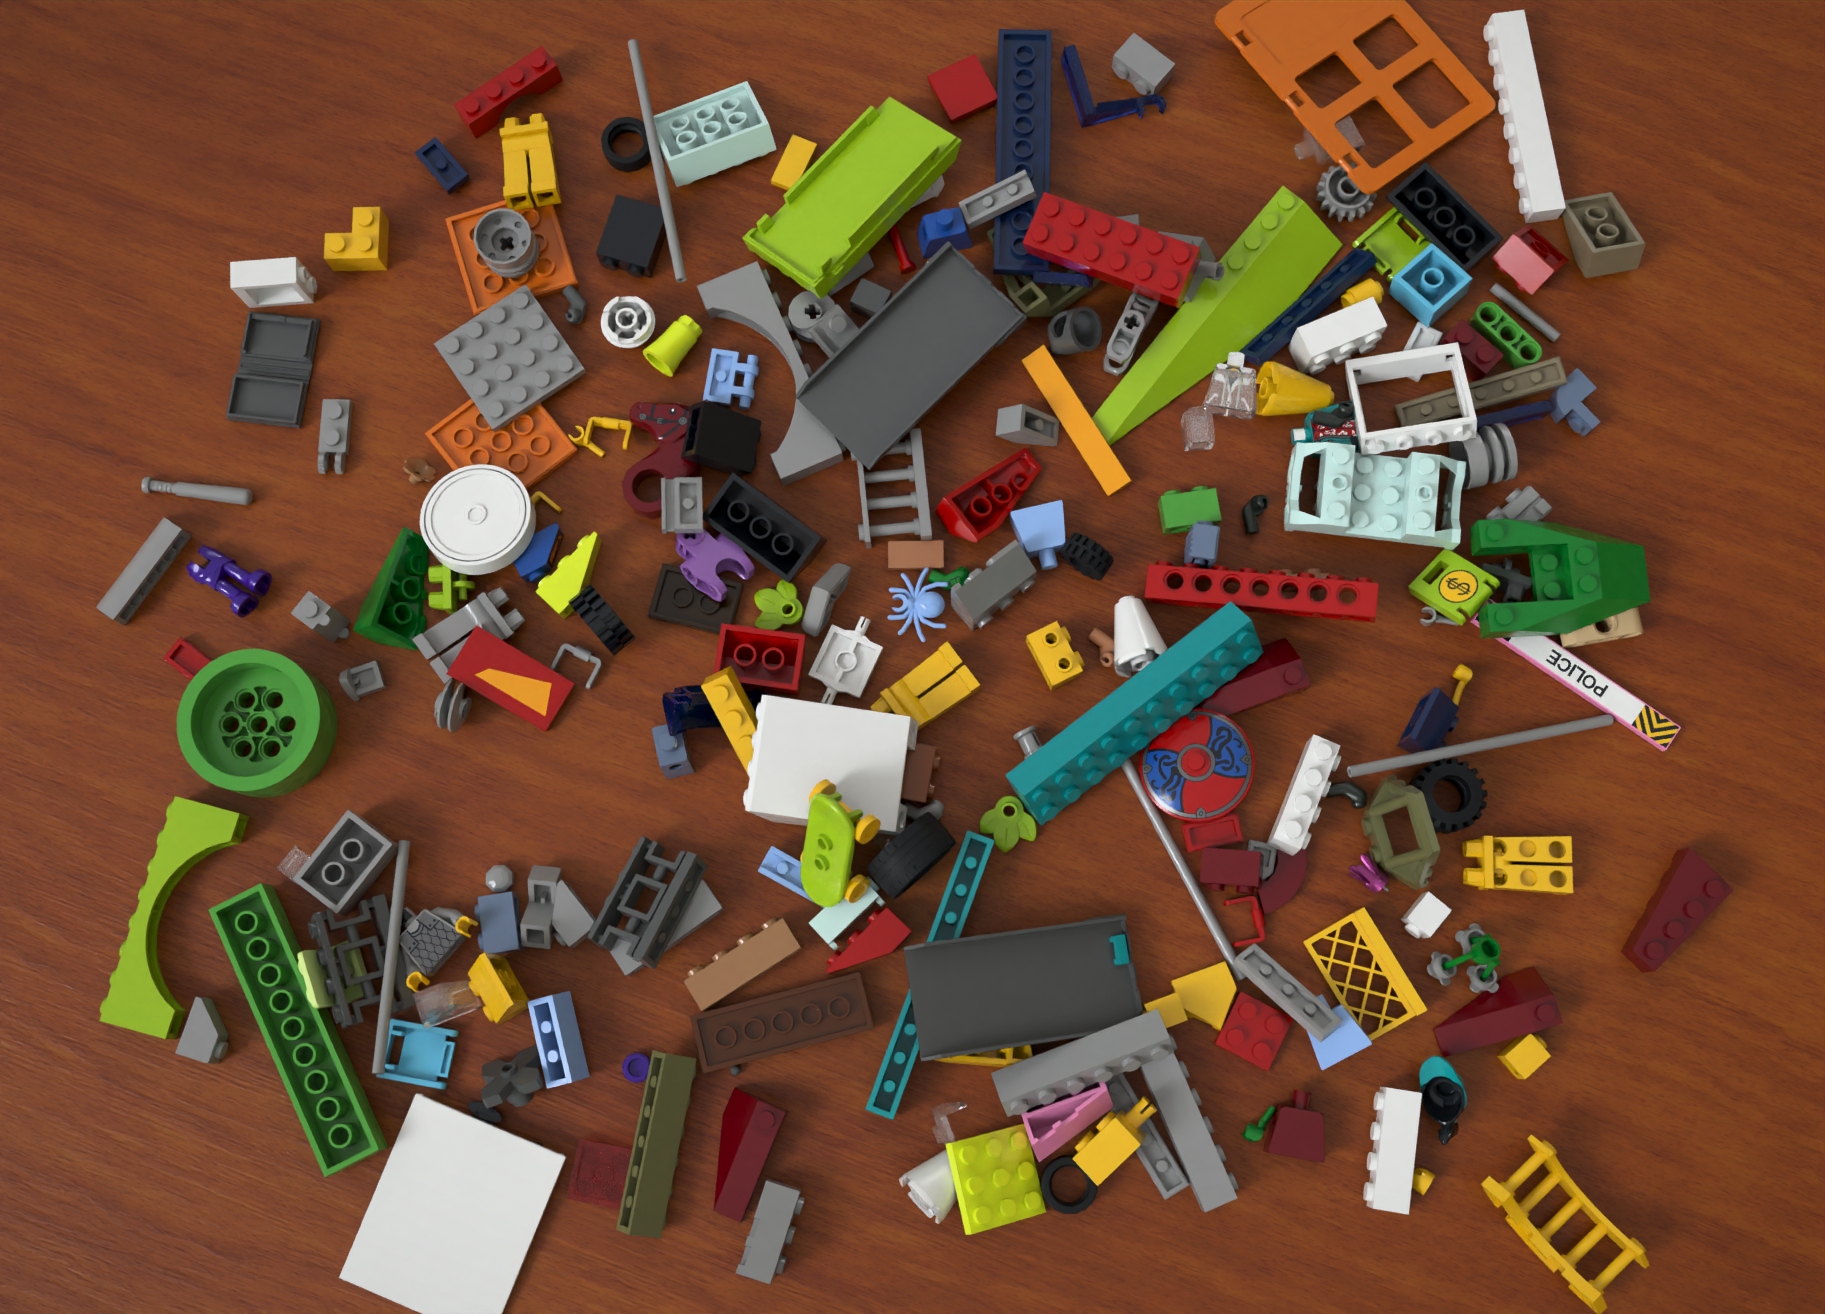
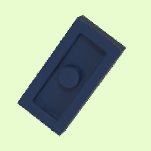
M436 137L415 152L417 158L449 195L470 180L469 175Z

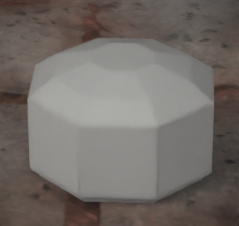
M494 865L486 873V885L495 893L508 892L515 885V873L506 865Z

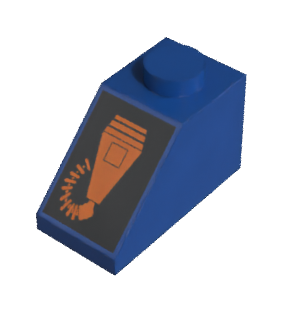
M557 523L533 534L528 547L513 561L521 578L526 583L539 582L547 576L546 573L552 571L564 536L562 529Z

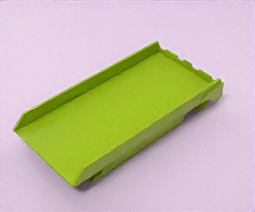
M888 97L877 110L870 106L783 195L786 203L772 218L765 214L756 223L758 228L749 230L742 239L751 252H755L760 258L777 267L780 272L788 277L790 276L799 285L813 292L816 297L823 299L956 161L962 140L895 99Z

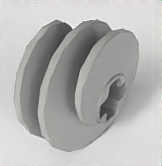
M810 290L798 294L792 300L788 313L794 334L802 341L816 343L807 330L812 328L835 305L834 301L828 295L823 299H819ZM811 314H817L816 319H810Z
M452 678L449 679L443 692H440L436 699L434 716L437 718V726L439 728L445 729L448 727L450 732H457L464 724L470 712L472 699L469 697L463 699L466 689L464 683L458 685L453 695L455 679Z

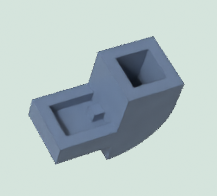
M1577 368L1567 376V385L1557 387L1552 392L1549 399V412L1556 424L1565 417L1570 428L1584 437L1600 423L1596 416L1582 403L1597 387Z

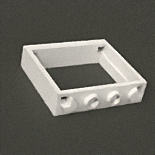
M1458 342L1345 360L1346 381L1350 401H1352L1354 408L1353 412L1361 455L1379 454L1386 451L1406 450L1412 447L1437 445L1439 443L1476 438L1477 418ZM1451 370L1462 418L1367 433L1357 385Z

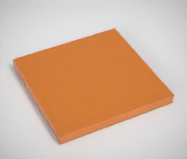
M550 192L540 194L542 197L551 196ZM526 196L515 197L513 199L515 201L521 202L526 199ZM533 197V208L514 210L520 213L528 222L539 244V258L533 269L525 275L516 278H505L493 273L476 250L473 240L474 228L482 216L498 208L509 209L505 200L445 218L475 317L525 284L535 299L562 292L569 285L579 286L554 204L537 207ZM507 246L505 249L508 248V249L512 250V249L514 248V246H513V247Z
M470 399L424 433L454 471L470 465H494L514 474L527 491L579 452L541 403L497 432H494L473 400Z

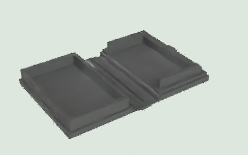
M248 311L240 351L241 358L238 374L233 376L226 412L228 420L301 429L320 329V319Z

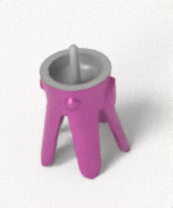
M1368 853L1366 855L1361 854L1360 858L1367 868L1361 864L1357 867L1350 866L1349 870L1353 874L1348 873L1347 875L1364 883V886L1374 894L1382 888L1388 892L1389 889L1385 885L1390 877L1377 867Z

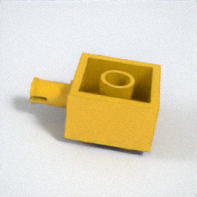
M1145 1096L1127 1114L1122 1108L1116 1114L1111 1110L1096 1126L1099 1131L1094 1134L1090 1130L1074 1147L1078 1152L1072 1159L1097 1186L1142 1144L1146 1137V1134L1139 1127L1157 1109L1151 1104L1145 1111H1142L1150 1102Z

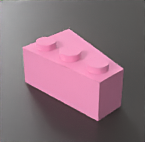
M1105 1082L1089 1085L1080 1092L1063 1095L1049 1104H1040L1021 1114L1031 1146L1039 1162L1114 1107Z

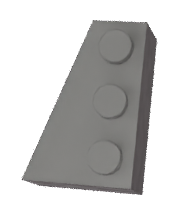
M772 1179L766 1180L754 1216V1222L745 1243L746 1247L741 1264H738L736 1274L767 1284L772 1283L776 1273L782 1275L787 1257L782 1255L785 1244L791 1245L796 1227L791 1226L795 1214L800 1216L805 1201L804 1197H800L802 1189Z

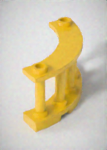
M1530 1135L1527 1139L1535 1153L1506 1182L1501 1181L1497 1183L1489 1176L1481 1185L1497 1208L1501 1205L1508 1213L1505 1220L1553 1273L1558 1269L1561 1275L1570 1283L1568 1288L1593 1311L1601 1314L1607 1308L1602 1296L1604 1294L1603 1289L1633 1259L1646 1269L1649 1266L1645 1256L1646 1249L1635 1238L1628 1239L1593 1205L1564 1170L1556 1157V1149L1546 1140L1540 1142L1533 1135ZM1543 1163L1550 1173L1520 1203L1516 1202L1513 1198L1515 1196L1514 1191ZM1559 1184L1571 1199L1541 1229L1539 1227L1536 1229L1528 1219L1530 1216L1528 1212ZM1581 1208L1596 1226L1567 1255L1562 1254L1560 1256L1549 1244L1552 1241L1550 1238ZM1606 1234L1623 1251L1594 1281L1590 1279L1587 1282L1575 1271L1577 1268L1575 1264Z

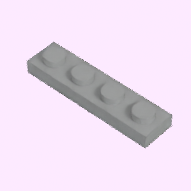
M1255 943L1235 957L1233 965L1320 1043L1341 1026L1343 1020Z

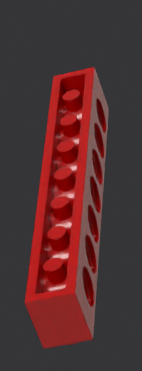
M1156 561L1155 565L1148 564L1144 597L1147 603L1221 609L1231 601L1241 611L1375 623L1379 583H1373V579L1356 578L1355 581H1345L1344 577L1337 575H1328L1326 579L1315 578V575L1311 573H1298L1297 576H1286V572L1271 570L1269 574H1261L1252 568H1241L1240 572L1229 571V568L1225 566H1212V569H1200L1198 564L1185 563L1183 567L1172 566L1171 562ZM1181 578L1183 585L1180 588L1172 589L1168 586L1171 579ZM1201 580H1208L1212 583L1211 588L1204 592L1199 591L1196 586ZM1228 583H1238L1240 585L1239 591L1235 594L1227 593L1225 587ZM1258 585H1265L1269 588V591L1265 596H1256L1253 593L1254 588ZM1287 587H1293L1298 591V594L1292 599H1287L1282 596V591ZM1320 589L1326 592L1327 597L1323 601H1314L1310 596L1311 593ZM1344 592H1351L1356 596V600L1351 604H1345L1340 600V596Z

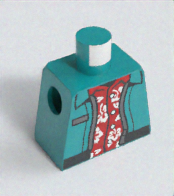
M1339 404L1322 408L1317 411L1331 413L1333 410L1339 407ZM1312 411L1307 414L1304 420L1305 427L1291 429L1293 445H1296L1297 442H1331L1355 445V452H1360L1354 412L1348 422L1339 428L1333 429L1312 424L1315 412ZM1319 454L1309 455L1312 458H1320Z

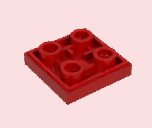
M975 54L928 75V82L951 124L997 103V93Z

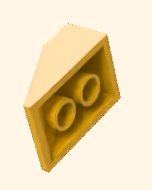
M485 952L479 955L468 972L471 979L468 984L475 996H481L484 1001L483 1011L491 1022L495 1021L496 1024H503L528 1009L527 1002L530 1000L505 956Z

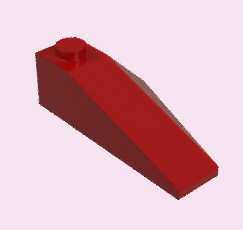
M1025 447L943 497L934 513L951 534L977 543L999 528L1042 467Z

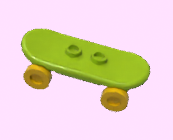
M828 779L820 781L810 793V809L804 850L800 857V874L804 890L813 902L826 908L838 905L844 898L850 903H855L867 892L870 881L866 877L859 874L850 879L853 874L851 866L855 848L854 839L861 844H866L877 834L881 824L880 820L873 814L859 819L863 816V812L860 809L853 811L840 801L842 795L838 792L835 793L836 785Z

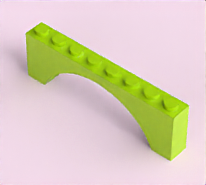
M175 796L166 811L167 821L165 827L157 837L158 847L155 856L151 858L148 864L147 871L149 874L146 883L139 891L137 910L129 920L130 931L127 940L120 947L119 956L121 958L117 968L111 974V987L108 996L101 1004V1017L99 1020L163 1039H177L186 1010L175 1000L167 988L158 962L157 935L162 912L175 886L195 864L218 850L241 844L250 817Z

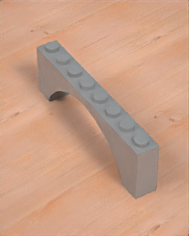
M756 261L698 285L700 297L710 319L719 317L744 324L762 334L778 348L792 370L797 394L805 381L813 374L809 364H803L799 357L803 355L801 346L797 339L792 341L789 332L793 331L787 315L782 317L779 308L782 307L777 293H771L768 287L772 282L766 268L761 270ZM796 398L789 430L777 452L770 455L781 483L785 486L844 461L842 452L846 451V448Z

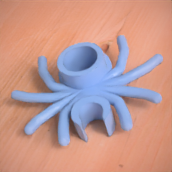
M928 567L920 574L915 591L905 573H901L900 576L904 579L909 591L897 587L889 588L891 593H901L895 594L892 598L894 600H903V605L900 608L892 607L899 615H888L887 618L889 620H901L908 617L903 627L898 631V635H902L914 617L916 631L922 642H925L926 638L922 633L919 619L923 624L933 628L947 627L945 623H934L924 618L937 617L945 608V601L940 594L932 591L926 592V590L935 587H947L949 585L948 582H934L924 586L920 591L924 577L929 572Z

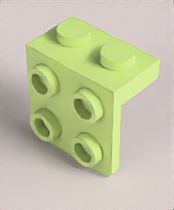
M348 940L331 947L334 959H336L334 954L335 947L349 943ZM360 949L344 953L351 979L367 974ZM316 950L299 952L297 955L299 960L298 968L304 977L307 987L306 995L309 1002L315 1009L336 1006L333 995H328L326 992L324 978H327L325 967L319 966ZM340 978L347 1004L364 997L361 984L344 989L342 978Z

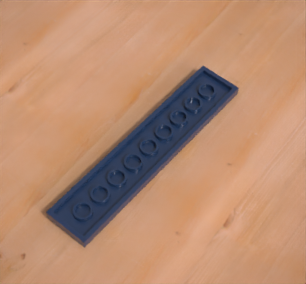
M999 29L995 184L1026 170L1037 197L995 217L993 274L1048 276L1049 261L1028 254L1024 248L1023 240L1043 193L1050 194L1052 30Z

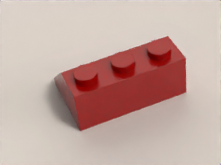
M721 623L713 674L732 666L744 689L799 696L804 670L806 635Z

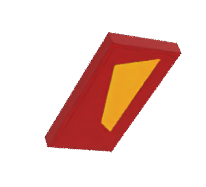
M478 625L475 626L446 673L545 732L575 684Z

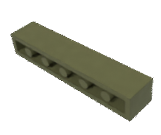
M652 1050L616 1230L625 1234L661 1238L662 1230L666 1226V1210L668 1200L673 1192L672 1180L674 1170L679 1161L678 1150L680 1140L683 1138L685 1131L684 1120L686 1110L689 1108L691 1101L690 1090L692 1080L696 1076L697 1058Z

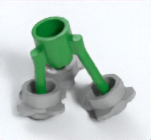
M1472 923L1468 929L1456 932L1455 939L1457 942H1460L1463 948L1462 956L1453 959L1447 954L1441 955L1438 951L1431 954L1432 961L1427 966V971L1431 976L1439 979L1442 985L1447 986L1451 983L1450 977H1453L1457 972L1456 965L1472 959L1480 965L1477 967L1469 966L1466 971L1471 980L1470 989L1475 993L1480 991L1495 993L1498 990L1499 985L1496 983L1497 973L1494 967L1500 965L1498 958L1501 954V948L1498 942L1491 938L1490 934H1485L1478 924Z

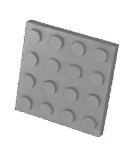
M526 284L434 343L494 432H497L586 373L582 364Z

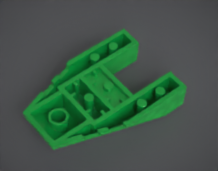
M1489 519L1478 520L1469 528L1472 556L1529 553L1534 602L1486 604L1478 611L1481 639L1566 635L1650 602L1643 545L1552 522Z

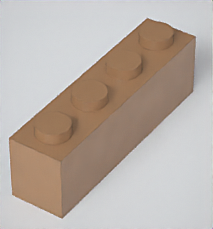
M776 917L770 919L761 926L763 931L755 936L752 933L743 936L737 941L738 947L730 952L727 948L723 949L712 957L714 962L705 968L700 964L687 973L689 978L683 982L701 1011H707L803 949L785 919L777 920Z

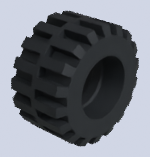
M1451 758L1449 760L1441 759L1434 763L1432 762L1416 773V777L1411 779L1409 785L1423 792L1435 833L1441 831L1442 834H1449L1467 828L1482 816L1481 810L1486 808L1487 802L1483 801V798L1487 797L1488 793L1487 790H1482L1481 785L1485 784L1483 778L1478 780L1476 775L1479 772L1475 768L1470 770L1468 768L1469 763L1465 761L1457 763L1458 759ZM1437 781H1448L1457 788L1460 794V805L1457 811L1453 813L1447 812L1436 804L1433 797V789Z

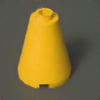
M1275 361L1264 362L1255 383L1260 384L1259 393L1254 392L1253 407L1257 415L1276 416L1310 413L1332 406L1334 401V392L1331 391L1330 385Z

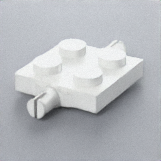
M860 616L854 631L844 630L833 624L831 625L808 674L809 677L822 682L827 687L820 701L821 703L832 705L838 692L847 693L858 699L861 698L883 651L882 646L871 642L864 636L871 623V620L868 618L865 620V617Z

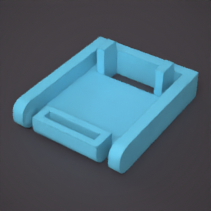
M390 1018L384 1074H376V1077L446 1089L448 1083L438 1081L439 1076L449 1078L456 1042L447 1041V1037H458L459 1031ZM395 1035L405 1036L399 1065L389 1063Z

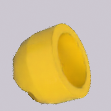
M1423 1168L1415 1169L1413 1172L1412 1188L1424 1195L1435 1175Z

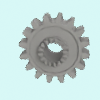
M1354 162L1350 164L1353 169L1357 167ZM1340 164L1337 168L1333 165L1330 166L1327 173L1323 172L1320 178L1321 182H1318L1316 187L1318 191L1316 201H1323L1320 210L1328 209L1329 218L1336 214L1338 215V222H1341L1343 217H1347L1348 221L1352 222L1355 215L1361 219L1365 211L1369 212L1371 210L1372 202L1375 201L1377 194L1369 195L1363 193L1347 176L1348 173ZM1342 189L1350 191V194L1343 192Z

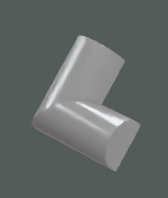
M841 563L832 565L812 587L801 624L805 632L816 637L827 626L834 602L846 590L851 567Z

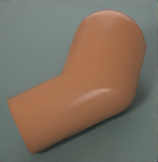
M1095 627L1088 639L1099 646L1101 664L1105 667L1114 666V639Z

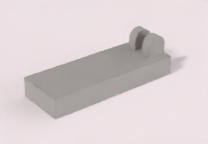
M1023 170L958 203L969 228L972 229L1006 211L1035 199L1037 194L1026 170Z

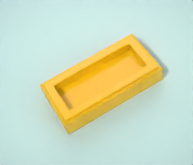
M792 135L773 174L771 183L789 190L807 171L818 148L817 144Z

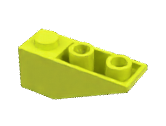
M593 532L590 536H584L577 544L578 548L571 556L566 555L558 563V569L551 576H545L538 584L539 588L535 591L564 620L574 611L568 602L589 585L602 543L596 532Z

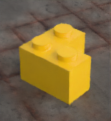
M353 207L352 233H325L324 260L333 271L387 270L389 219L381 207Z

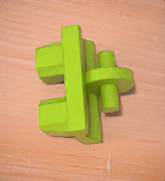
M443 564L428 568L429 582L432 584L443 583V592L429 593V607L435 610H445L450 615L458 611V592L459 600H467V591L475 590V583L467 581V574L457 573Z

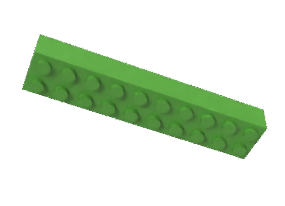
M260 883L208 909L324 1177L336 1175L389 1148L328 1008L315 1009L307 998V987L304 977L298 968L299 960L297 955L302 950L274 886Z

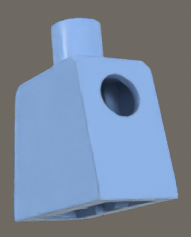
M1062 500L1011 511L1009 517L1011 526L1027 557L1039 556L1042 570L1057 567L1058 563L1055 552H1060L1066 543Z
M1323 994L1317 996L1322 1003L1343 1020L1341 1026L1321 1043L1308 1032L1321 1069L1324 1070L1372 1045V1041L1343 1004L1331 1009Z

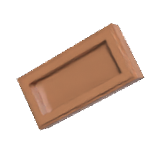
M944 540L888 541V570H924L926 567L929 570H944Z

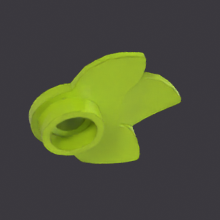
M781 579L776 590L764 588L754 595L757 607L763 611L755 622L756 627L776 631L784 624L794 625L801 621L804 608L797 599V589L793 583H788ZM789 607H793L790 614H785Z
M1008 795L1000 798L994 809L984 813L980 821V832L985 834L993 833L997 847L1006 853L1016 845L1019 837L1028 841H1034L1036 837V823L1030 814L1024 812L1022 802L1017 797ZM1006 806H1012L1015 809L1014 814H1005L1004 808Z

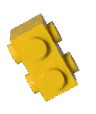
M1056 621L1026 636L1025 642L1051 691L1082 675L1083 670L1081 667L1085 666L1078 651H1072L1069 645L1071 637L1065 626L1060 628ZM1064 665L1067 669H1062L1059 666Z

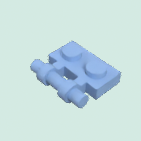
M712 348L703 401L708 399L713 404L731 407L732 398L737 397L740 398L739 408L749 410L750 403L754 400L755 396L753 386L755 377H758L759 367L757 366L759 357L748 355L747 364L739 363V352ZM737 374L744 375L742 387L735 386Z

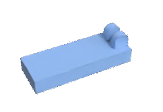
M771 846L758 872L812 901L801 882V862Z

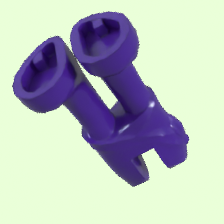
M202 545L198 553L204 556L209 561V564L206 568L190 562L186 567L189 576L196 582L207 584L215 591H219L232 601L230 607L235 615L242 618L249 615L256 609L259 600L228 582V575L260 597L267 594L271 585L272 575L263 569H256L253 573L248 572L236 565L237 562L225 556L218 550Z

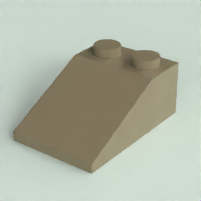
M1612 192L1564 200L1566 208L1562 212L1563 221L1575 262L1585 278L1638 269L1646 243Z

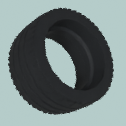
M926 812L894 838L872 860L867 870L872 878L880 884V887L889 896L896 899L936 865L956 844V841L936 817L930 812Z

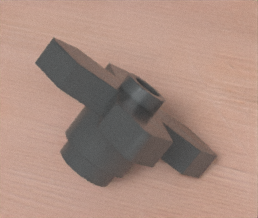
M537 1045L521 1050L511 1062L497 1059L482 1066V1077L487 1084L482 1089V1100L486 1108L501 1104L505 1100L516 1107L526 1105L533 1099V1091L542 1088V1076L537 1068L541 1065Z

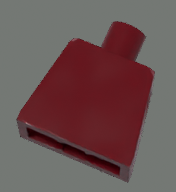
M1294 1090L1291 1107L1277 1105L1263 1151L1324 1163L1323 1113L1309 1111L1310 1092Z

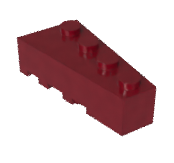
M1690 847L1676 851L1672 858L1673 862L1668 871H1665L1658 889L1654 896H1651L1644 914L1637 921L1621 950V953L1642 973L1655 972L1734 890Z

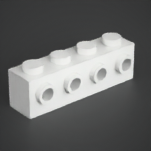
M1315 734L1306 742L1266 845L1292 856L1301 848L1306 849L1311 838V833L1308 832L1311 822L1316 823L1321 812V807L1318 806L1321 796L1326 797L1331 786V781H1328V777L1331 771H1336L1341 760V756L1337 755L1340 745Z

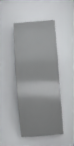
M533 865L528 877L529 903L520 923L521 946L551 948L554 938L553 933L556 930L552 926L557 883L562 880V868Z

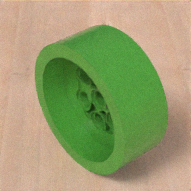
M263 649L233 651L208 663L188 684L181 698L177 713L179 745L184 757L194 771L216 786L256 798L282 796L301 788L312 780L329 759L335 745L338 728L334 701L322 681L311 671L289 658ZM254 696L255 702L253 706L247 708V700ZM279 696H282V704L280 705V707L275 708V699ZM295 719V728L291 732H287V724ZM238 720L239 728L235 732H231L232 723ZM267 720V728L263 732H259L260 723ZM251 744V753L248 756L244 757V748L247 745ZM279 744V753L272 757L271 750L273 746Z

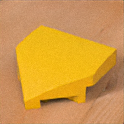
M1225 961L1171 981L1174 993H1178L1188 1018H1196L1212 1025V1028L1222 1030L1232 1003H1234L1237 991Z

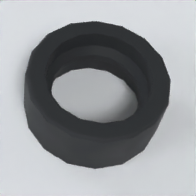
M632 117L617 118L610 122L603 130L601 137L602 150L611 166L619 171L633 172L640 170L649 163L651 155L645 126L642 121ZM633 132L638 133L642 137L643 147L637 154L621 157L614 153L612 143L617 136Z
M1062 1155L1053 1159L1044 1168L1041 1176V1191L1046 1202L1054 1210L1063 1214H1076L1086 1210L1093 1203L1097 1193V1185L1072 1159L1074 1155ZM1065 1166L1079 1169L1086 1179L1084 1195L1074 1202L1059 1200L1052 1190L1054 1174Z

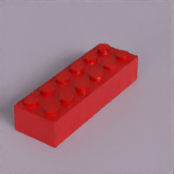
M1046 192L1043 193L1023 240L1024 248L1028 254L1179 309L1202 258L1200 247Z

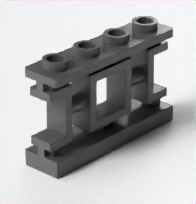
M641 836L638 843L634 846L626 866L620 872L611 894L606 898L604 907L597 920L592 924L588 939L598 947L612 951L618 938L629 942L631 946L626 954L633 960L640 961L645 966L655 969L709 866L697 854L689 851L686 853L681 850L674 863L662 859L661 856L665 848L658 842H652L649 838ZM650 864L657 867L651 879L644 877ZM668 871L675 873L670 886L662 883ZM645 887L658 891L647 914L634 910ZM623 915L630 918L624 931L617 928ZM641 922L648 925L642 938L635 935Z
M384 894L374 896L370 900L360 901L358 908L361 916L335 923L332 909H329L322 913H314L311 917L312 922H308L311 938H317L319 950H316V956L319 966L325 967L327 978H324L326 992L328 995H333L336 1005L332 1007L333 1017L336 1024L341 1023L342 1029L361 1024L363 1018L360 1009L380 1003L381 995L376 996L372 981L383 978L390 921V912ZM373 918L378 939L377 936H372L360 940L357 925L368 923ZM324 922H326L328 933L345 929L349 943L337 946L334 949L336 959H334ZM370 946L377 971L351 979L344 953ZM400 947L398 948L391 1014L410 1010L416 1005L413 991L406 984L408 977ZM340 978H342L344 989L361 984L365 999L350 1004L352 1016H350Z

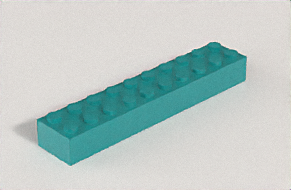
M1230 601L1008 772L1005 776L1026 810L1041 826L1048 820L1053 819L1062 809L1075 802L1093 785L1101 782L1107 774L1120 767L1134 753L1146 747L1156 736L1165 732L1183 715H1187L1196 705L1205 698L1210 697L1227 681L1232 680L1246 666L1254 663L1264 652L1252 620Z

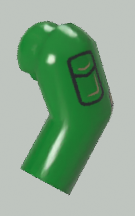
M961 566L946 575L933 569L928 582H948L949 585L947 587L941 588L951 591V587L958 582L961 586L965 585L964 582L969 577L970 571L968 568Z

